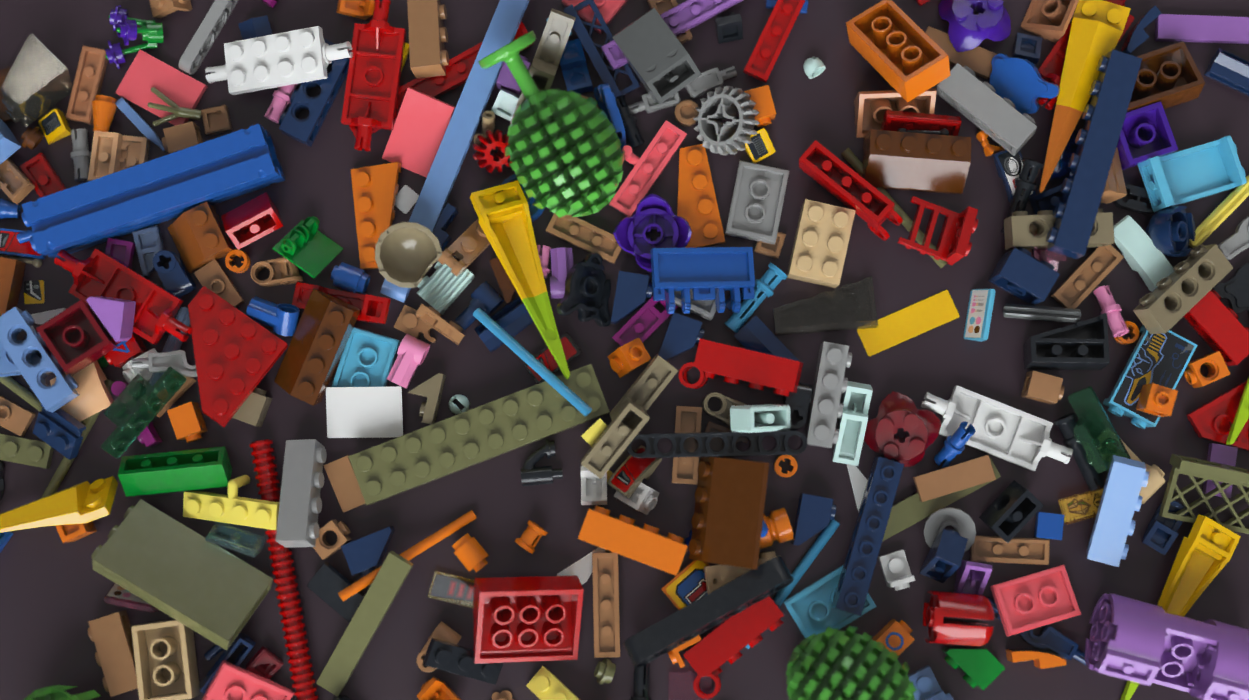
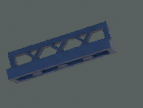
M585 0L576 6L570 5L563 9L566 14L576 17L573 28L603 83L609 84L615 99H619L639 88L640 85L628 63L623 65L626 71L617 68L614 70V77H612L609 70L613 71V69L605 65L603 61L604 53L602 52L600 56L597 48H601L603 45L593 43L591 37L594 28L605 31L607 36L604 45L609 41H613V35L594 1ZM589 5L594 11L592 24L581 21L577 14L578 11ZM596 19L599 20L601 26L595 25ZM584 25L590 27L589 34ZM618 72L629 75L633 83L621 91L615 83Z

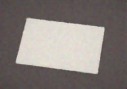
M326 387L327 438H390L403 436L402 387Z

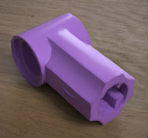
M559 247L550 249L552 276H550L551 299L564 297L566 277L574 265L572 248Z

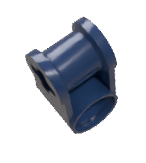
M166 250L155 254L153 266L166 291L180 298L197 289L192 276L185 268L178 254ZM165 258L172 259V261L169 262L170 267L163 266V264L166 262Z

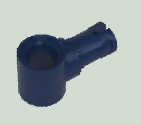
M485 281L471 294L470 297L472 299L469 301L471 304L455 321L466 330L476 320L473 313L477 308H481L487 315H490L503 303L504 298Z

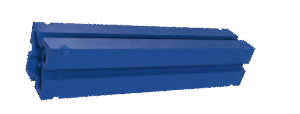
M256 124L246 130L241 129L44 196L35 202L30 201L21 204L24 211L21 213L22 220L26 227H31L32 229L17 234V239L20 244L30 241L33 250L38 254L48 255V257L53 259L55 257L60 258L57 254L61 250L72 254L107 242L108 238L116 239L133 231L177 218L182 213L206 201L211 205H215L268 187L272 183H280L286 179L280 162L277 159L270 133L266 129L264 130V127L260 124Z

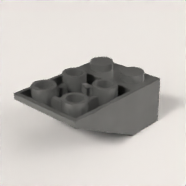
M654 7L612 37L651 98L659 104L702 75L686 49Z

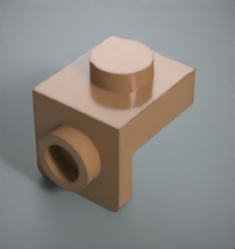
M149 0L154 18L161 19L177 10L187 12L192 10L190 0Z

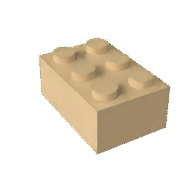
M805 199L801 207L787 278L836 289L840 285L856 210Z
M175 619L131 626L139 700H186L200 695L193 630Z

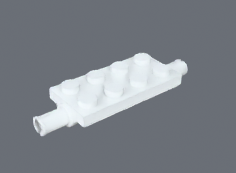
M320 26L224 43L226 64L206 67L205 73L210 72V74L206 75V79L209 83L227 80L228 90L232 95L328 78V65L333 60L352 58L353 52L349 51L353 49L349 41L333 45L325 43L323 29Z
M957 385L954 387L952 395L948 400L932 395L929 392H926L923 398L928 401H922V408L942 415L939 434L942 436H952L961 422L964 421L968 422L965 429L971 424L976 431L965 445L1031 471H1036L1040 459L1045 456L1061 461L1064 464H1068L1070 457L1065 455H1072L1073 449L1054 443L1049 438L1053 425L1052 422Z

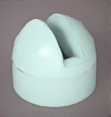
M811 57L805 60L803 69L807 77L813 79L819 76L826 69V66L818 57Z
M456 394L449 400V409L452 413L458 415L469 410L470 402L466 396ZM455 399L464 406L462 410L453 403Z

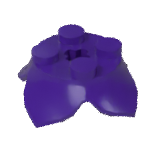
M942 0L939 3V15L942 19L949 22V40L957 52L973 50L984 39L997 42L1010 36L1011 20L1003 5V0ZM973 11H978L979 14L974 15Z
M652 193L639 202L633 216L626 217L618 223L613 234L618 245L624 251L634 255L636 263L641 268L652 272L650 250L652 248H685L691 238L692 230L683 217L676 216L673 213L671 206L665 199ZM654 229L661 233L656 241L648 238V234H652Z

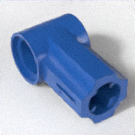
M256 296L251 299L246 310L248 317L256 322L273 327V332L278 335L293 336L296 331L300 309L297 306L286 303L275 304Z

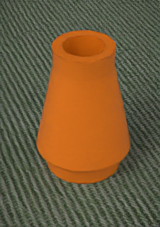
M95 95V100L92 101L93 131L109 132L117 110L116 98L106 95Z

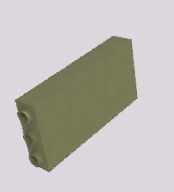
M141 499L135 506L131 505L127 509L123 522L111 529L107 542L103 546L99 545L91 556L94 571L225 650H228L271 590L273 578Z

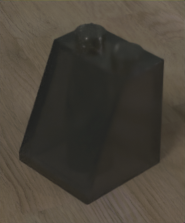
M33 34L27 37L0 87L3 95L2 102L7 107V110H5L6 114L13 122L19 121L25 128L72 92L68 68Z

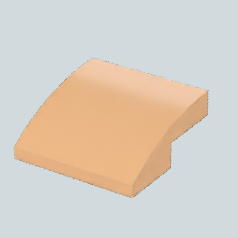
M94 131L88 181L147 162L150 140L147 137Z
M97 360L72 376L79 386L76 388L79 396L62 406L61 409L81 422L116 404L104 383L107 378ZM56 377L50 380L51 386L56 382Z

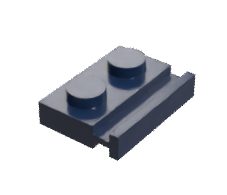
M43 407L42 411L38 413L33 434L71 460L78 455L83 439L82 431L86 430V426L61 408L52 413L46 411Z

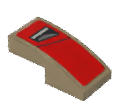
M641 445L634 452L642 453L646 448ZM630 455L615 471L607 484L630 499L642 480L650 478L662 459L636 458Z

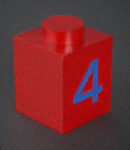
M133 332L132 338L128 341L116 342L112 338L117 347L105 354L104 357L110 365L122 368L131 358L134 359L148 350L140 336Z

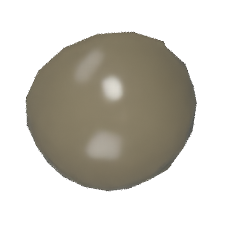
M400 222L391 225L380 235L375 245V260L380 274L388 282L398 287H417L430 267L442 255L438 238L428 228L416 222Z

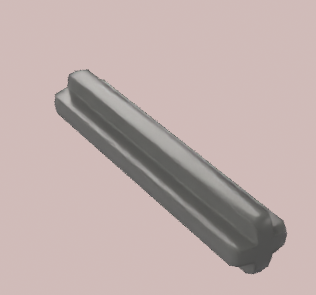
M1006 303L1003 308V316L1005 318L1076 323L1081 321V310Z

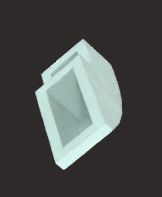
M1126 215L1114 225L1115 244L1131 269L1139 273L1148 289L1153 292L1157 288L1156 284L1161 279L1174 272L1172 265L1164 254L1154 246L1151 238L1129 215Z
M848 381L846 392L842 396L841 403L844 404L842 417L838 419L839 437L837 444H834L833 462L854 466L859 464L873 392L869 384Z

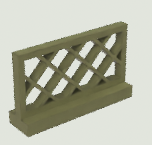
M1172 454L1169 462L1172 465L1159 515L1165 518L1195 523L1197 517H1195L1192 509L1204 502L1209 512L1203 516L1213 517V521L1231 531L1249 534V527H1244L1241 521L1242 518L1249 515V507L1237 514L1232 506L1242 498L1245 499L1249 506V469ZM1178 475H1188L1192 483L1179 490L1176 485ZM1208 479L1212 480L1216 488L1204 495L1199 485ZM1232 484L1237 485L1240 493L1228 499L1223 490ZM1195 488L1200 498L1188 505L1183 495ZM1220 493L1225 502L1212 509L1208 499ZM1180 498L1185 507L1176 513L1169 512L1171 502ZM1229 508L1233 517L1226 522H1220L1216 514Z

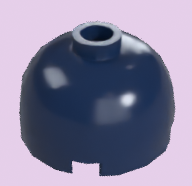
M1170 206L1153 214L1146 228V234L1164 256L1182 257L1189 254L1192 249L1188 248L1189 239L1195 241V222L1192 213H1186V206Z

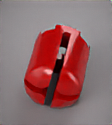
M931 590L927 592L932 595L930 602L924 603L923 626L928 627L929 639L924 638L926 643L978 647L988 643L993 634L994 626L977 621L943 619V617L994 620V610L987 597L978 594Z

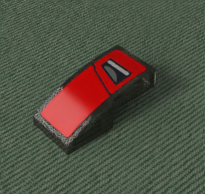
M568 332L560 336L566 362L569 364L582 353V350ZM548 346L534 356L553 374L560 370ZM526 363L524 364L537 384L545 381Z

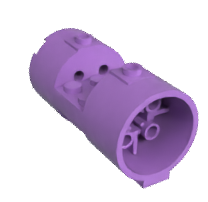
M1104 593L1100 597L1089 622L1092 624L1090 639L1086 638L1085 661L1088 669L1148 686L1151 683L1178 689L1189 692L1192 697L1202 700H1249V629L1212 619L1200 622L1164 612L1161 606L1116 594Z

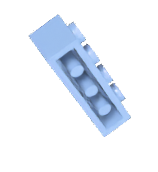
M1116 455L1112 456L1086 550L1087 559L1119 567L1121 559H1126L1129 545L1125 544L1128 535H1133L1136 523L1135 520H1132L1134 511L1139 512L1142 503V496H1139L1141 486L1146 487L1149 479V472L1146 471L1144 462Z

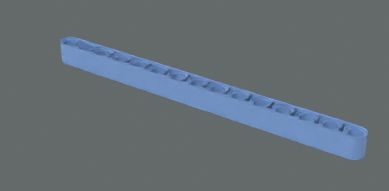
M530 0L499 1L409 222H416L433 233L504 62L501 61L487 69H483L478 61L514 40ZM385 279L380 293L405 303L411 288L398 287Z

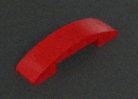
M301 282L296 283L292 305L297 306L299 309H305L312 290L315 288L361 309L357 320L386 324L390 298L346 292Z

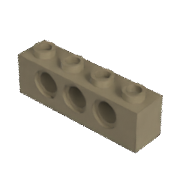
M1098 208L1087 247H1103L1115 243L1113 212L1103 213V209ZM1053 210L1038 211L1037 215H1028V211L1012 212V216L1004 219L1005 250L1018 249L1019 247L1024 249H1047L1049 242L1046 241L1049 229L1054 227L1056 217L1053 216ZM1030 224H1034L1037 227L1038 233L1036 236L1031 234L1029 230Z
M1201 244L1190 251L1191 256L1175 265L1173 268L1174 272L1171 275L1161 279L1156 284L1157 288L1153 292L1144 295L1139 300L1140 304L1133 312L1150 335L1167 333L1233 269L1216 244L1206 246Z

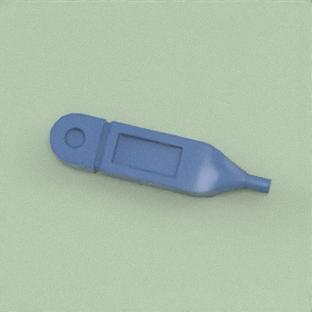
M121 97L115 103L116 106L145 137L159 146L164 152L165 149L157 133Z

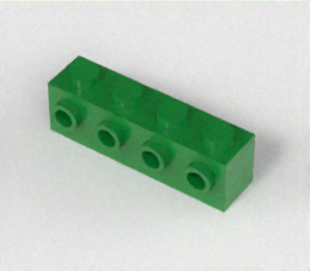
M223 446L123 456L118 477L125 495L128 497L228 487L232 466L226 447Z

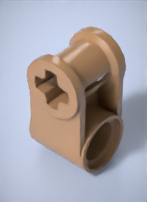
M284 257L257 262L252 266L250 272L252 279L262 287L289 285L303 281V277L299 275L298 267ZM264 268H268L270 270L269 278L264 281L259 280V272Z
M442 621L433 631L428 642L417 656V665L424 672L436 670V668L425 666L423 663V656L427 652L431 638L456 645L462 638L460 634Z

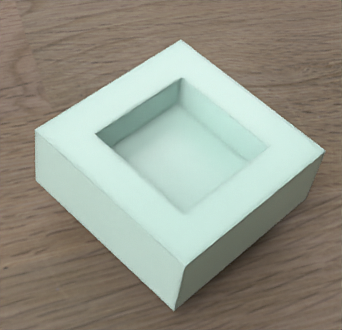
M501 87L491 111L511 121L520 96Z

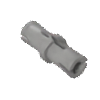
M82 128L72 129L73 152L70 155L74 162V181L86 182V179L88 181L91 152H89L88 130Z

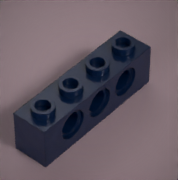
M324 39L325 43H327L328 45L335 44ZM350 58L333 60L329 64L332 65V70L327 74L328 78L304 82L299 89L294 90L290 98L291 105L287 112H283L279 120V130L283 134L305 145L312 146L348 74ZM313 88H321L318 96L310 97V91ZM304 109H308L310 111L309 116L304 120H300L298 118L299 113Z

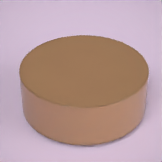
M683 100L677 104L674 115L680 125L692 126L697 122L693 119L699 115V112L695 109L699 107L697 103L692 100Z

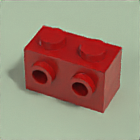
M267 192L221 216L225 232L238 250L283 227L279 211Z

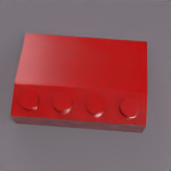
M578 576L475 578L473 598L474 663L577 660L584 593Z

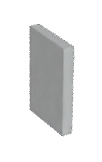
M740 160L725 235L775 245L789 170Z

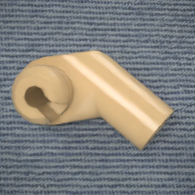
M483 112L482 134L474 135V144L481 143L477 138L478 135L486 138L487 130H491L492 133L494 132V112Z

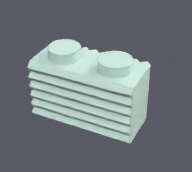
M438 261L434 266L436 269L431 277L425 276L417 286L420 289L417 294L443 315L475 276L466 268L457 277L451 272L452 269L446 264L442 265Z
M788 404L736 405L730 408V429L732 432L787 431L791 428L790 406Z

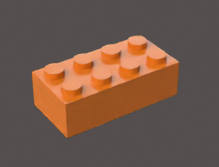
M882 0L846 22L849 43L907 102L950 76L949 56L892 0Z
M598 505L595 506V509H588L578 539L677 576L688 547L683 543V537L670 532L667 537L658 534L659 528L644 523L643 528L634 525L635 519L620 514L619 519L610 516L611 510Z

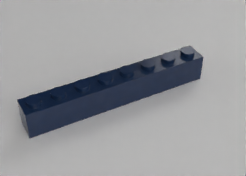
M1112 49L1105 56H1101L1098 62L1097 71H1100L1097 80H1094L1090 89V95H1092L1091 103L1087 104L1083 112L1082 119L1085 120L1083 129H1080L1077 133L1075 143L1078 144L1076 153L1071 155L1068 163V168H1071L1069 177L1064 179L1061 187V192L1064 193L1062 201L1058 202L1055 207L1053 216L1056 217L1054 227L1049 229L1046 241L1049 242L1047 248L1049 251L1074 259L1085 256L1142 58Z

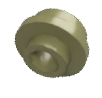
M605 658L602 662L599 661L596 665L594 676L597 677V683L609 684L614 677L616 664L611 663V660Z

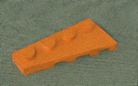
M702 144L679 149L677 216L683 217L692 230L691 238L685 248L708 247L726 242L706 148Z
M400 162L351 169L360 269L378 268L375 260V245L380 235L392 225V220L395 218L396 210H394V204L399 188L397 184L398 174L401 172L402 166Z

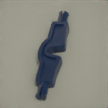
M987 597L990 603L994 605L995 617L1001 621L995 601ZM1046 625L1037 636L1033 634V629L1018 633L1026 643L1032 646L1048 648L1065 659L1071 660L1074 658L1083 665H1086V661L1083 659L1085 658V653L1077 649L1078 644L1066 638L1049 625Z

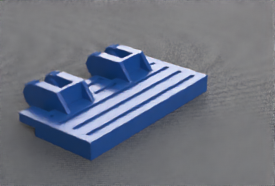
M753 247L652 248L650 250L653 301L665 300L668 314H674L675 311L674 291H681V309L684 314H690L691 310L690 289L693 292V300H715L718 313H724L725 311L724 291H730L731 308L734 313H739L741 310L740 288H742L743 299L755 298Z

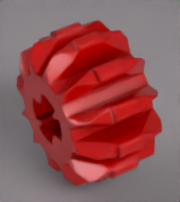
M497 129L494 134L491 130H487L486 138L478 135L477 138L481 143L473 144V148L477 150L473 154V158L479 160L477 165L480 168L486 167V170L492 173L495 168L498 172H502V165L511 167L508 161L510 155L505 157V147L509 141L507 134L503 135L502 131ZM495 147H497V148H498L497 153L493 152L494 155H492V154L490 153L491 150H492V149L496 150Z

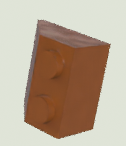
M207 201L182 213L168 227L170 235L189 273L202 268L214 259L219 260L227 256L230 251L235 250L215 207Z

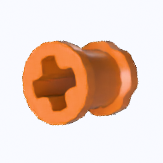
M528 520L527 528L520 538H516L515 542L533 554L537 543L548 532L535 522Z

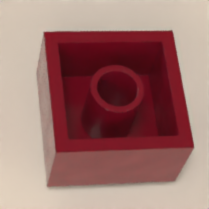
M83 300L78 301L36 328L64 372L72 376L117 347L90 306Z

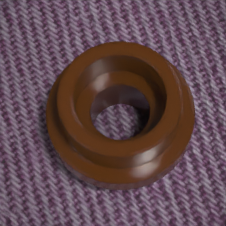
M36 126L34 129L29 127L21 136V140H23L22 147L34 150L39 145L45 135L40 131V127Z

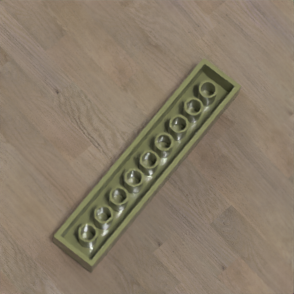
M592 364L570 371L568 380L564 375L557 376L592 408V411L586 417L550 384L544 381L348 456L366 505L377 503L609 414L610 411Z

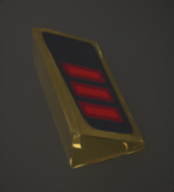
M435 571L427 597L473 608L475 580Z

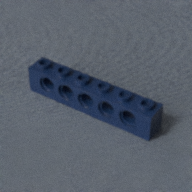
M874 457L832 603V607L859 616L862 614L904 467L902 463L882 457Z

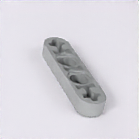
M238 0L214 1L179 61V69L190 75L198 70Z

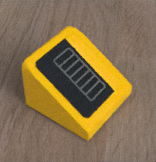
M58 108L53 109L38 121L48 144L71 135V129L66 118Z
M765 128L758 130V134L750 136L753 143H745V151L752 163H758L776 153Z

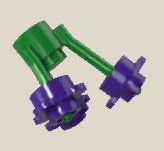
M122 5L116 6L115 10L112 9L108 16L109 23L113 25V31H117L118 37L123 38L124 45L128 46L129 41H135L137 33H142V41H148V43L122 49L120 42L112 44L111 40H109L110 48L105 49L106 59L109 60L110 64L115 63L117 69H120L119 64L126 62V54L148 48H157V43H164L162 23H155V20L128 17V9H122Z

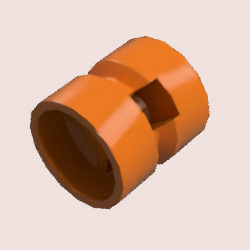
M785 508L770 511L767 517L763 514L768 532L765 537H761L760 549L773 546L775 540L779 543L794 540L792 527Z

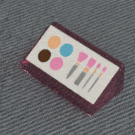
M116 583L112 585L104 597V602L151 613L160 611Z

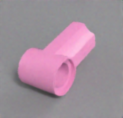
M406 334L400 343L397 351L398 356L388 374L387 380L407 389L418 366L425 360L430 344Z

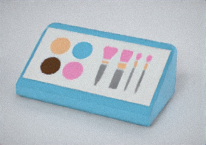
M995 289L971 290L963 335L964 339L978 342L988 339L996 293Z

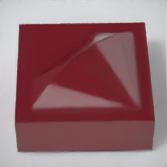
M262 646L246 664V669L270 680L284 663L282 659Z

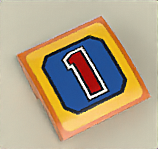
M691 561L677 576L661 588L678 610L707 595L704 567L710 566L707 562Z

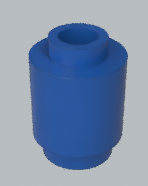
M341 262L339 266L335 265L330 279L333 280V286L352 293L359 292L362 294L366 292L371 275L366 274L365 270Z

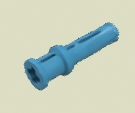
M770 262L768 265L769 269L759 280H755V298L745 299L741 303L740 312L733 313L727 322L724 323L733 332L737 333L762 301L774 294L773 290L781 280H786L788 277L773 263Z

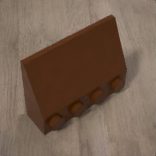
M710 456L701 457L698 465L699 477L695 491L696 502L694 515L692 516L693 528L689 542V559L757 569L769 463Z

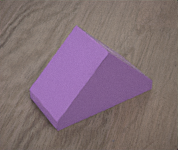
M94 296L86 299L116 342L128 341L132 338L136 301L105 296Z
M962 560L961 566L957 569L954 593L983 595L992 572V565Z

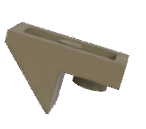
M438 373L408 392L427 397V402H422L419 417H423L422 423L432 425L436 422L446 375Z

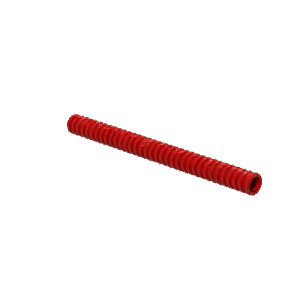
M265 439L251 442L249 446L253 448L251 456H254L252 463L256 465L253 469L255 472L257 471L255 479H258L259 482L256 486L260 488L258 495H261L260 500L280 502L279 492L281 488H278L280 480L276 478L279 474L275 472L277 464H274L273 460L276 457L272 455L274 448H271L273 441ZM267 529L265 535H268L269 539H266V542L270 544L268 551H271L269 559L273 561L270 565L274 567L272 575H275L276 578L273 579V582L277 583V587H275V591H278L276 599L280 600V603H278V607H281L279 615L283 617L280 621L284 623L282 631H285L286 634L283 638L287 640V643H285V647H288L286 655L290 657L287 661L291 663L289 671H292L293 674L290 678L294 680L292 687L296 690L293 692V695L297 696L296 700H317L318 695H315L317 687L313 685L316 681L312 679L314 671H311L310 668L313 664L309 663L311 655H308L307 652L310 648L306 646V643H308V639H305L307 631L303 629L306 625L302 623L304 615H301L300 612L303 608L299 607L301 599H298V595L300 592L296 590V587H298V583H295L297 575L293 573L296 569L292 567L294 559H291L290 556L293 552L276 542L277 530Z

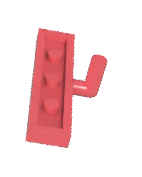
M666 120L641 157L632 153L631 146H624L622 151L624 150L625 160L632 164L634 168L609 205L627 217L633 216L637 205L646 197L686 138L687 133Z

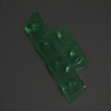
M169 367L154 385L137 374L103 413L117 428L104 441L101 448L113 457L120 458L185 383L186 378L172 367Z
M1089 386L1069 394L1068 400L1079 418L1073 428L1074 437L1084 447L1087 461L1092 467H1095L1097 473L1109 471L1113 455L1131 459L1093 388Z

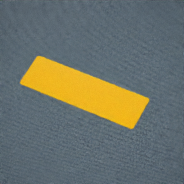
M945 290L857 329V332L867 355L870 357L957 319L960 315L949 291Z

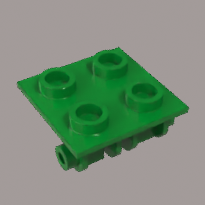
M315 216L307 217L305 221L299 222L273 247V250L313 278L343 251L341 246L318 231L320 222Z

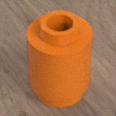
M468 533L452 545L455 550L454 554L469 572L474 569L477 573L488 564L486 560L489 557L488 553L476 538H471Z

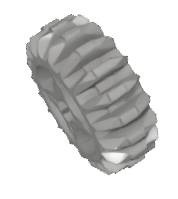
M724 86V88H715V92H707V98L700 99L702 107L695 108L699 115L693 118L698 122V125L693 129L700 132L697 139L703 141L702 146L704 148L710 149L712 153L726 156L728 154L735 155L738 150H746L745 143H753L750 136L758 134L754 130V125L760 124L758 120H755V116L760 112L753 109L756 103L750 100L751 95L743 92L740 88ZM726 119H731V120H732V121H727L726 123L720 122L721 120H726Z

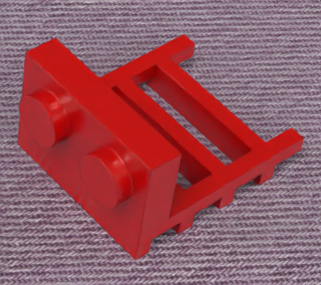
M912 196L910 202L917 204L918 207L908 240L900 237L897 243L906 246L905 248L909 250L912 248L920 251V254L931 255L934 257L933 259L944 260L949 265H954L963 257H967L972 243L969 242L971 234L975 232L978 226V219H976L978 209L968 206L959 214ZM927 208L932 210L921 245L915 243L924 209ZM940 213L946 215L937 248L934 250L929 248Z

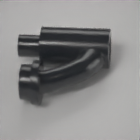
M546 439V444L526 459L523 468H521L522 486L552 484L553 479H563L562 468L552 469V465L535 467V464L545 455H547L548 459L551 456H556L555 441Z

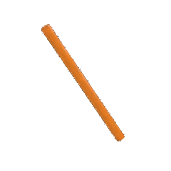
M470 510L399 555L408 561L477 519L473 510ZM381 566L338 592L341 600L345 601L371 585Z

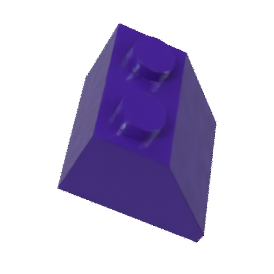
M1161 101L1126 113L1117 144L1122 170L1137 166L1149 158L1165 156L1178 150Z

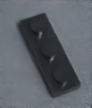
M431 638L423 660L425 666L496 685L504 664H475L473 649Z

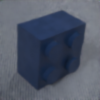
M1019 247L1018 249L1013 248L1002 255L988 281L1025 303L1036 305L1045 301L1060 274L1054 271L1055 267L1046 261L1039 262L1032 258V253Z

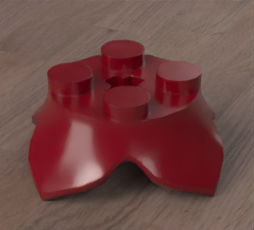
M893 391L882 400L877 417L867 422L864 441L876 453L884 455L889 460L902 463L904 467H911L922 460L927 447L938 437L941 421L932 411L918 409L913 400L907 395ZM898 428H904V432H909L905 434L904 438H899V436L895 435L898 433Z

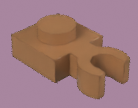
M404 305L394 328L417 339L420 333H423L429 342L436 343L437 340L430 336V330L433 328L416 317L417 310Z

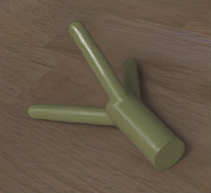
M155 87L151 88V91L169 106L149 102L148 107L173 113L152 123L153 126H158L178 117L201 120L202 110L180 107Z

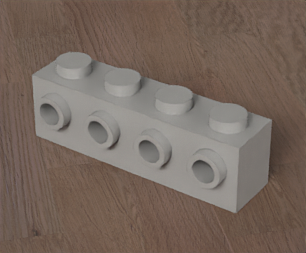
M957 63L950 71V76L937 85L936 94L1015 156L1035 134L1037 126L1034 119L1026 113L1022 115L1017 111L1014 103L1008 98L1004 97L1002 99L995 93L996 90L991 84L985 81L982 83L977 79L975 72L968 66L962 67Z
M825 341L820 344L805 430L807 445L832 448L833 443L837 444L839 429L835 428L837 418L841 419L844 404L840 403L841 393L846 392L848 378H844L845 368H850L852 353L848 352L849 346Z
M316 439L286 440L276 542L285 548L315 547L316 538L319 537L318 513L322 510L320 492L324 486L322 471L323 463L327 459L325 447Z

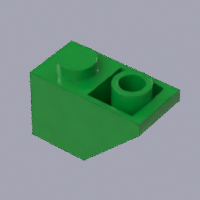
M945 646L942 649L947 655L944 660L954 670L959 667L965 673L962 678L973 689L977 686L985 690L1005 669L983 647Z

